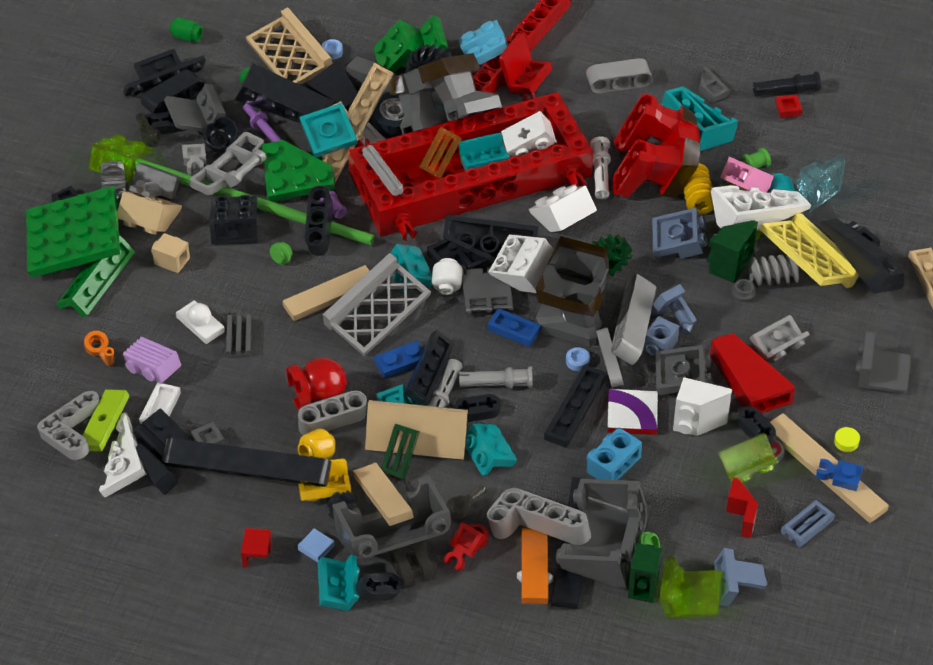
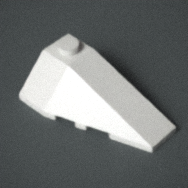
M739 186L715 187L711 190L716 223L720 228L722 226L755 220L758 221L757 231H759L763 223L780 222L811 207V204L798 191L773 189L771 193L760 191L759 188L751 187L750 191L739 190Z

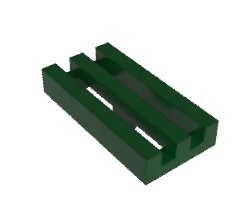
M394 424L381 466V470L384 473L402 479L406 478L420 431L400 424ZM403 431L392 470L388 469L399 432ZM411 434L400 472H398L408 436Z

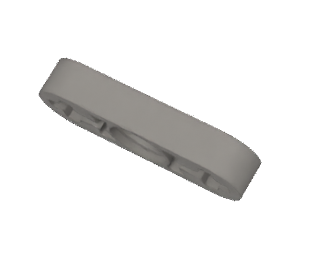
M608 328L596 330L611 387L622 386L624 384L616 355L611 353L612 341Z

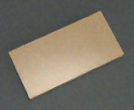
M369 400L365 450L386 452L394 424H400L420 431L413 455L464 460L468 410ZM403 431L399 432L393 453H397ZM411 434L408 436L403 454L406 453Z

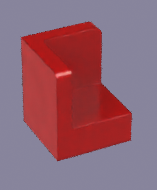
M245 528L241 550L242 567H248L250 557L266 558L268 553H271V530Z

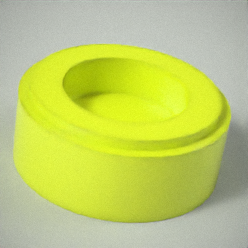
M844 427L836 432L834 443L839 450L852 452L858 448L860 435L855 429Z

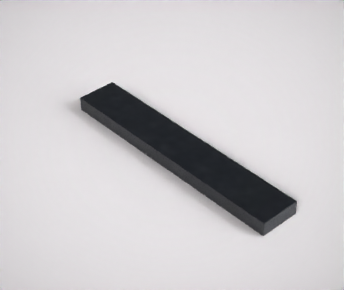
M572 477L568 506L579 510L577 504H574L573 493L575 489H578L580 479L585 478ZM558 564L552 606L578 609L583 576L564 570Z

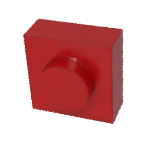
M798 95L775 98V105L780 118L802 116V107Z

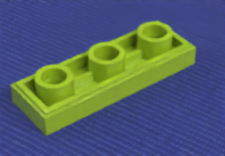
M105 389L82 435L87 441L89 451H103L129 398L127 390Z

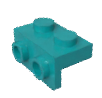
M502 133L464 140L458 143L460 162L465 171L510 158L504 147Z
M396 244L391 254L397 258V263L424 286L430 287L432 285V273L420 248ZM396 272L393 275L396 284L404 283V277Z
M472 424L466 433L465 448L481 475L487 476L494 466L513 467L517 462V458L501 434L500 429L494 424Z
M351 554L346 562L325 557L320 558L318 561L320 606L349 611L353 604L358 602L360 596L356 592V584L358 583L360 568L357 565V557Z

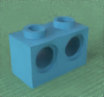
M618 427L612 434L609 433L605 436L602 444L597 448H593L588 453L586 458L587 473L596 479L619 480L641 458L642 442Z

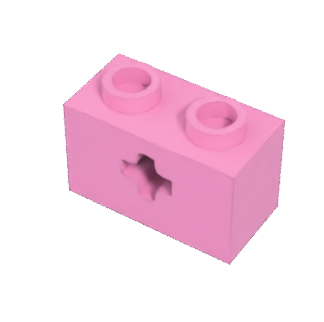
M729 157L720 178L749 191L753 187L767 193L774 176Z

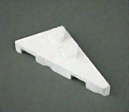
M125 412L121 414L117 423L118 438L117 441H112L108 456L109 461L105 466L104 473L107 475L105 485L99 488L100 493L104 497L113 494L146 475L143 461L136 448L138 444L133 434L131 420Z

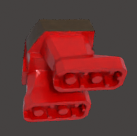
M643 93L620 128L618 136L620 149L627 150L628 153L614 174L612 181L614 195L628 198L644 181L659 186L661 196L678 198L699 164L700 136L697 120L694 113L683 105L676 111L661 106L655 96ZM650 138H654L658 140V145L651 144L647 141Z

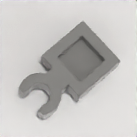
M205 143L182 145L183 163L187 165V173L190 175L193 169L201 171L204 168V164H206Z

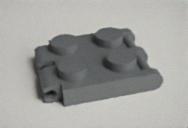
M482 268L466 269V274L462 275L465 313L471 314L472 311L492 313V310H498V308L502 310L508 309V312L513 311L511 286L490 275V268H487V273H483Z

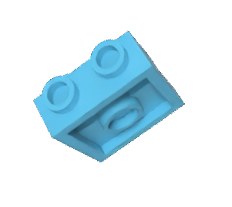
M497 20L493 22L488 21L478 30L466 32L458 39L464 55L474 53L479 65L502 54L508 47L505 34Z

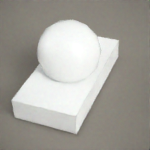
M194 300L176 312L177 319L205 344H208L225 332L224 326L211 315L210 309L205 304L197 303Z

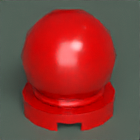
M328 357L314 358L307 362L302 369H300L298 364L286 368L288 386H294L297 396L292 399L298 411L305 405L343 394L346 390L347 377L344 368L338 362Z

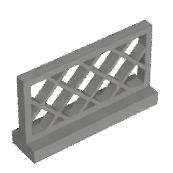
M389 253L323 314L324 325L329 330L333 329L365 357L431 295V291L397 263V258ZM398 272L404 277V283L390 284V278ZM378 289H388V299H374V292ZM390 289H404V298L390 299ZM407 289H418L422 294L418 298H407ZM388 304V314H374V305ZM390 304H405V310L399 314H391ZM360 305H371V314H357V308ZM388 319V326L384 329H374V320ZM344 320H354V330H344L339 325ZM357 320H371V329L357 330ZM357 335H371V341L363 347L357 342Z

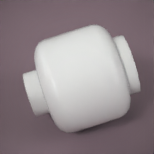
M441 259L433 267L432 286L444 295L456 292L462 285V266L454 259Z

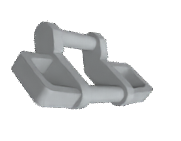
M244 132L226 148V152L211 165H206L201 171L190 178V187L206 195H212L224 187L236 186L252 168L266 160V155L262 151L261 144H264V140L249 132ZM245 143H251L256 146L252 152L241 148ZM231 159L243 164L236 171L233 170L226 173L220 170ZM206 178L214 183L205 185L201 181Z

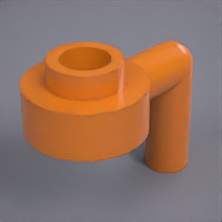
M101 331L89 332L84 339L86 352L92 356H100L107 366H113L115 363L114 349L108 347L107 335ZM95 343H99L101 345L99 348L92 347V345Z

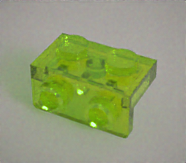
M765 433L718 452L730 481H733V477L739 478L741 482H745L751 479L750 474L760 471V474L766 473L774 469L773 464L779 462L773 454Z

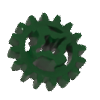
M609 234L606 239L601 236L599 241L591 242L593 245L607 248L609 274L611 276H614V273L617 271L621 272V267L629 264L627 259L632 258L630 253L632 248L626 238H621L619 234L614 238L612 234Z

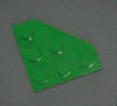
M284 140L261 144L262 151L266 155V160L263 164L268 201L309 195L310 190L319 185L326 187L328 191L336 189L334 171L331 165Z

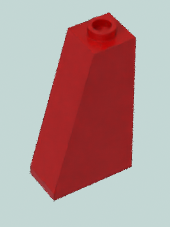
M731 333L719 336L711 341L710 356L742 407L751 406L758 409L761 413H765L793 403L794 385L738 336Z

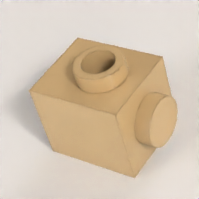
M164 233L152 246L151 252L153 253L154 264L170 271L179 273L190 259L188 242L178 237Z

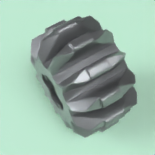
M108 161L101 165L102 188L114 186L117 192V199L122 197L123 191H126L124 165L121 161Z

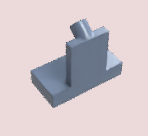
M681 284L660 294L652 305L650 316L654 319L672 309L682 325L681 332L690 334L693 324L697 320L684 301L682 295L685 291Z
M723 548L714 561L719 605L729 607L739 593L738 585L765 589L767 580L763 565L737 561L734 559L733 549Z

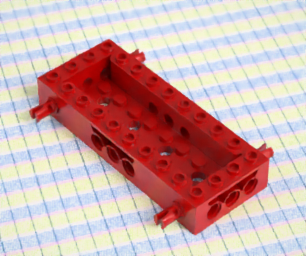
M531 92V99L525 94L522 97L523 102L371 144L369 139L365 138V145L359 139L356 148L348 150L349 175L380 237L400 232L403 240L407 241V233L412 240L416 237L417 232L414 227L445 219L446 215L456 216L571 183V185L576 184L577 187L578 185L580 187H587V182L584 179L592 177L593 150L558 92L536 98L535 93ZM539 111L551 122L556 143L546 149L535 150L518 157L510 156L508 160L497 163L492 162L476 169L470 168L465 171L460 162L458 146L460 141L501 133V131ZM372 145L402 184V194L393 196L363 156L362 149L364 147Z

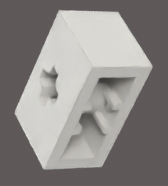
M541 111L501 131L506 151L511 157L529 154L535 150L540 151L556 143L551 122Z

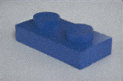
M498 308L487 324V330L531 347L541 332V325Z
M417 340L374 356V363L383 378L387 379L416 368L424 350Z

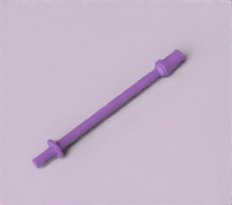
M249 104L243 106L244 111L251 117L250 126L252 128H260L272 142L282 140L267 123L268 117L264 111L257 112ZM329 191L333 201L332 214L336 219H341L347 214L348 210L338 200L337 194L334 191Z

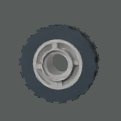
M389 92L383 94L370 117L371 125L383 137L388 139L403 135L400 124L404 118V113L398 94L391 95Z

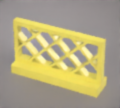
M801 213L795 214L790 221L763 223L759 228L820 286L841 283L845 288H852L859 277V274L836 244Z

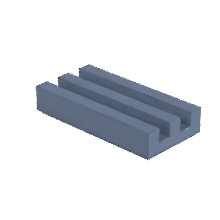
M815 500L781 528V533L784 536L786 534L789 535L788 539L792 542L795 540L796 545L800 548L834 520L835 514ZM815 510H820L814 516L807 519L797 530H792Z

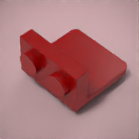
M518 33L500 55V65L510 93L531 95V92L534 93L552 70L551 62L532 60L523 33Z

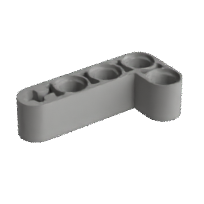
M518 488L505 490L487 512L491 533L497 539H505L511 536L519 525L574 545H583L591 538L587 515L584 512Z

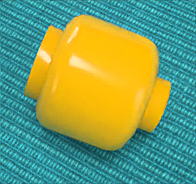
M318 428L301 436L298 453L304 456L329 459L335 452V439L326 430Z

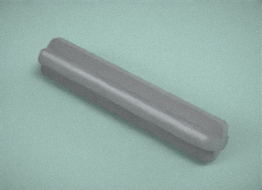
M372 145L364 147L362 149L363 156L393 196L402 194V184Z

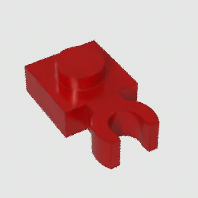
M462 522L449 543L454 547V550L445 555L443 562L449 565L454 558H457L458 562L455 565V569L460 572L465 566L464 558L466 555L473 558L486 536Z

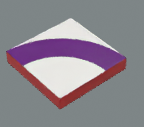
M609 389L607 433H613L620 427L629 434L657 435L658 392Z

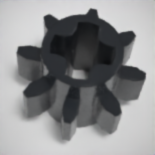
M348 490L346 493L337 491L327 503V507L330 508L328 516L334 519L332 505L345 501L350 510L357 508L358 506L355 502L357 497Z

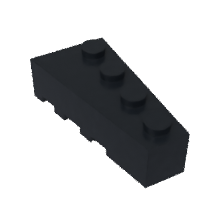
M254 63L244 77L235 98L237 101L300 123L299 117L328 108L334 103L333 100Z

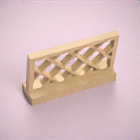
M287 7L281 11L282 17L248 35L246 40L273 73L286 79L288 75H298V78L293 82L302 85L333 63L328 53ZM281 25L284 27L283 33L274 32V29ZM260 37L266 38L265 43H256L255 40ZM271 38L280 39L279 44L269 43ZM286 39L295 40L294 45H284ZM267 50H277L275 56L266 55ZM281 51H291L290 57L280 56ZM296 52H305V57L296 58L295 54ZM277 63H287L286 69L276 68ZM292 63L302 64L301 69H291ZM307 64L317 66L313 70H305Z

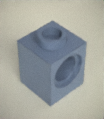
M658 316L647 330L643 350L652 356H656L655 351L673 349L678 342L679 326Z

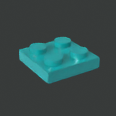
M342 103L299 117L313 155L316 158L358 144Z

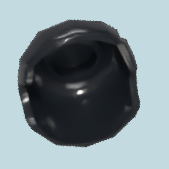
M216 117L212 123L206 125L203 140L206 146L214 152H226V148L237 140L238 128L236 123L230 118Z

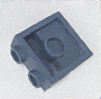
M697 208L652 218L653 253L656 258L678 253L680 258L703 254V247L707 246V239L702 230L707 229L705 217L700 216Z

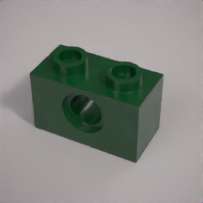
M636 544L630 568L629 599L654 603L660 575L662 548L650 544Z

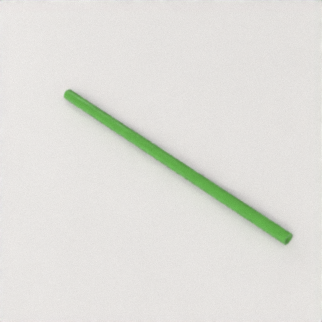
M108 149L106 152L107 160L121 161L123 165L136 169L138 163H145L180 176V184L190 187L192 175L112 149ZM207 180L201 181V183L205 185H210L213 183ZM225 187L213 193L217 196L225 195L228 197L250 195ZM257 197V209L306 225L307 213ZM318 219L315 223L321 222L323 219ZM333 221L331 222L330 233L372 246L375 235Z

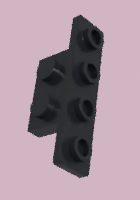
M171 49L134 63V68L139 80L126 84L123 93L125 96H136L142 93L144 89L153 88L184 70H191L193 73H197L203 69L206 58L203 55L181 63L175 49Z

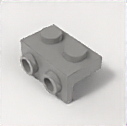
M788 315L753 334L750 340L765 361L771 358L777 361L786 355V350L791 348L795 351L805 345L804 340L810 334L808 331L801 333L792 316Z

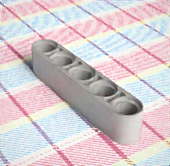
M637 273L632 275L626 284L611 347V353L631 365L636 363L642 354L656 291L655 284Z

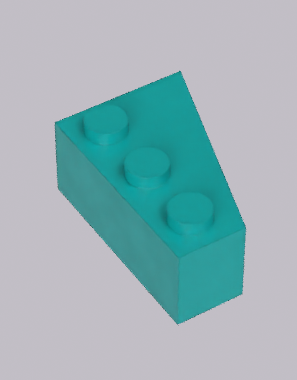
M683 86L665 91L661 106L678 111L683 105L694 113L700 136V151L733 141L738 125L737 119L731 118L730 120L721 114V109L717 107L712 109L704 104L705 100Z

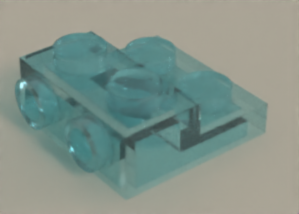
M840 154L832 160H827L824 165L816 160L809 166L803 167L800 171V178L796 181L797 191L811 204L810 209L806 210L809 213L841 191L846 159Z

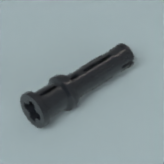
M815 71L809 75L796 74L793 78L753 82V87H755L753 88L754 96L789 91H795L799 94L805 90L813 89L820 91L821 79L819 72Z

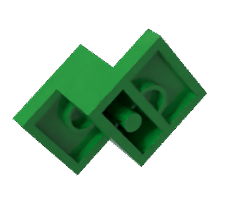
M432 15L420 29L399 20L376 43L373 49L377 63L381 67L395 73L401 66L406 68L405 65L410 54L419 48L420 45L423 47L426 44H429L431 47L436 45L439 49L444 47V51L448 48L440 18Z

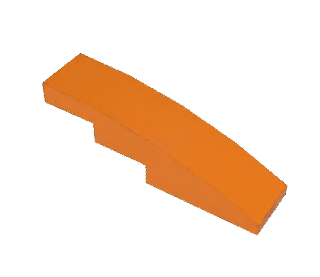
M522 528L521 604H548L547 534L530 528Z

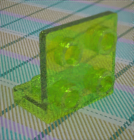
M114 134L112 137L103 138L101 141L93 143L88 169L101 173L102 163L121 161L124 165L125 181L130 182L133 179L136 159L152 153L153 148L147 147L144 142H132L126 140V137L123 135Z
M665 557L660 603L666 617L718 616L723 579L722 571L684 572L683 567H679L676 557Z

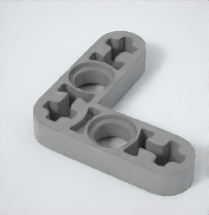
M87 391L41 420L37 425L41 438L69 459L78 460L89 453L86 439L72 428L94 413L100 401L97 392Z

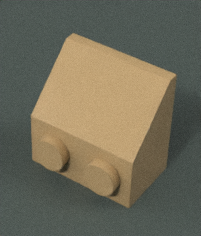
M123 191L118 208V219L124 220L123 225L133 228L139 225L144 227V232L156 235L157 231H167L181 211L182 205L158 197H146L135 192Z

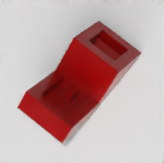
M733 477L726 512L744 516L741 536L751 538L756 521L758 503L739 478Z

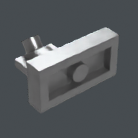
M138 163L133 183L129 190L146 197L162 195L175 199L181 177L145 163Z

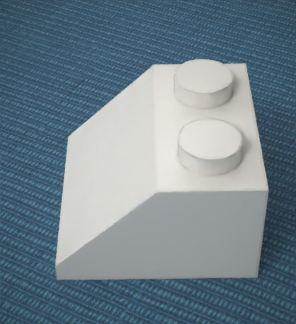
M683 378L676 399L673 431L699 436L727 424L732 389Z

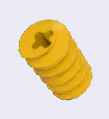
M700 163L683 191L687 209L697 208L699 214L703 215L712 212L714 206L708 167Z

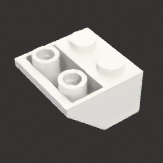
M576 184L567 188L563 186L553 191V196L549 198L545 196L536 200V205L529 209L530 213L550 232L561 231L597 211L587 187H577Z
M509 235L492 264L489 274L519 291L536 293V286L554 249L545 238Z

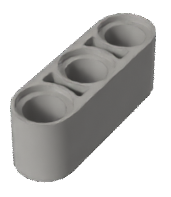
M639 58L595 64L586 71L591 90L596 94L643 88L650 85L653 80L647 61Z
M355 390L303 406L298 412L299 432L305 435L318 428L328 432L363 420L366 416V396L361 391Z

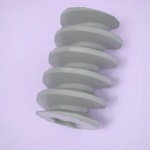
M770 255L767 260L764 256H760L758 261L755 257H751L748 262L749 281L753 283V280H756L758 286H761L762 280L765 279L767 285H770L772 278H774L776 284L779 285L781 278H784L785 283L789 284L790 277H793L795 283H798L799 266L788 255L786 259L783 255H778L777 259Z

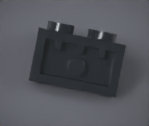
M221 195L211 198L209 220L211 244L258 243L257 196L241 195L239 197H228Z

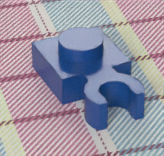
M820 459L819 468L826 470L817 469L816 478L820 480L830 478L833 479L832 485L857 491L863 466L841 460L838 461L837 465H833L827 459Z

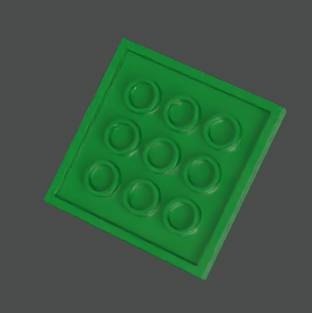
M114 186L26 210L27 272L30 278L120 254L117 192Z

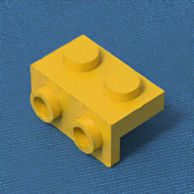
M346 459L330 460L332 463L327 487L298 484L301 501H317L320 498L332 497L337 491L340 493H346L347 490L351 492Z

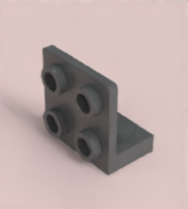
M211 84L204 85L202 91L197 96V100L166 96L164 99L175 127L182 130L187 129L204 133L207 124L212 123L216 117H224L226 114L216 90Z

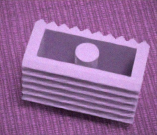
M141 336L139 340L137 339L136 343L134 342L133 345H130V348L123 352L126 368L131 373H139L147 380L156 381L160 384L182 366L175 350Z

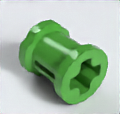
M760 148L758 152L751 155H742L741 161L758 169L763 166L767 168L771 166V158L765 148Z

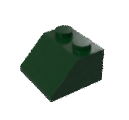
M751 220L722 226L718 234H713L709 243L711 252L707 260L710 263V274L735 283L754 254L758 221Z

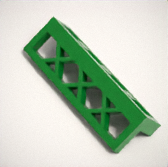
M120 235V254L87 263L56 303L60 309L72 306L81 317L87 316L135 253Z

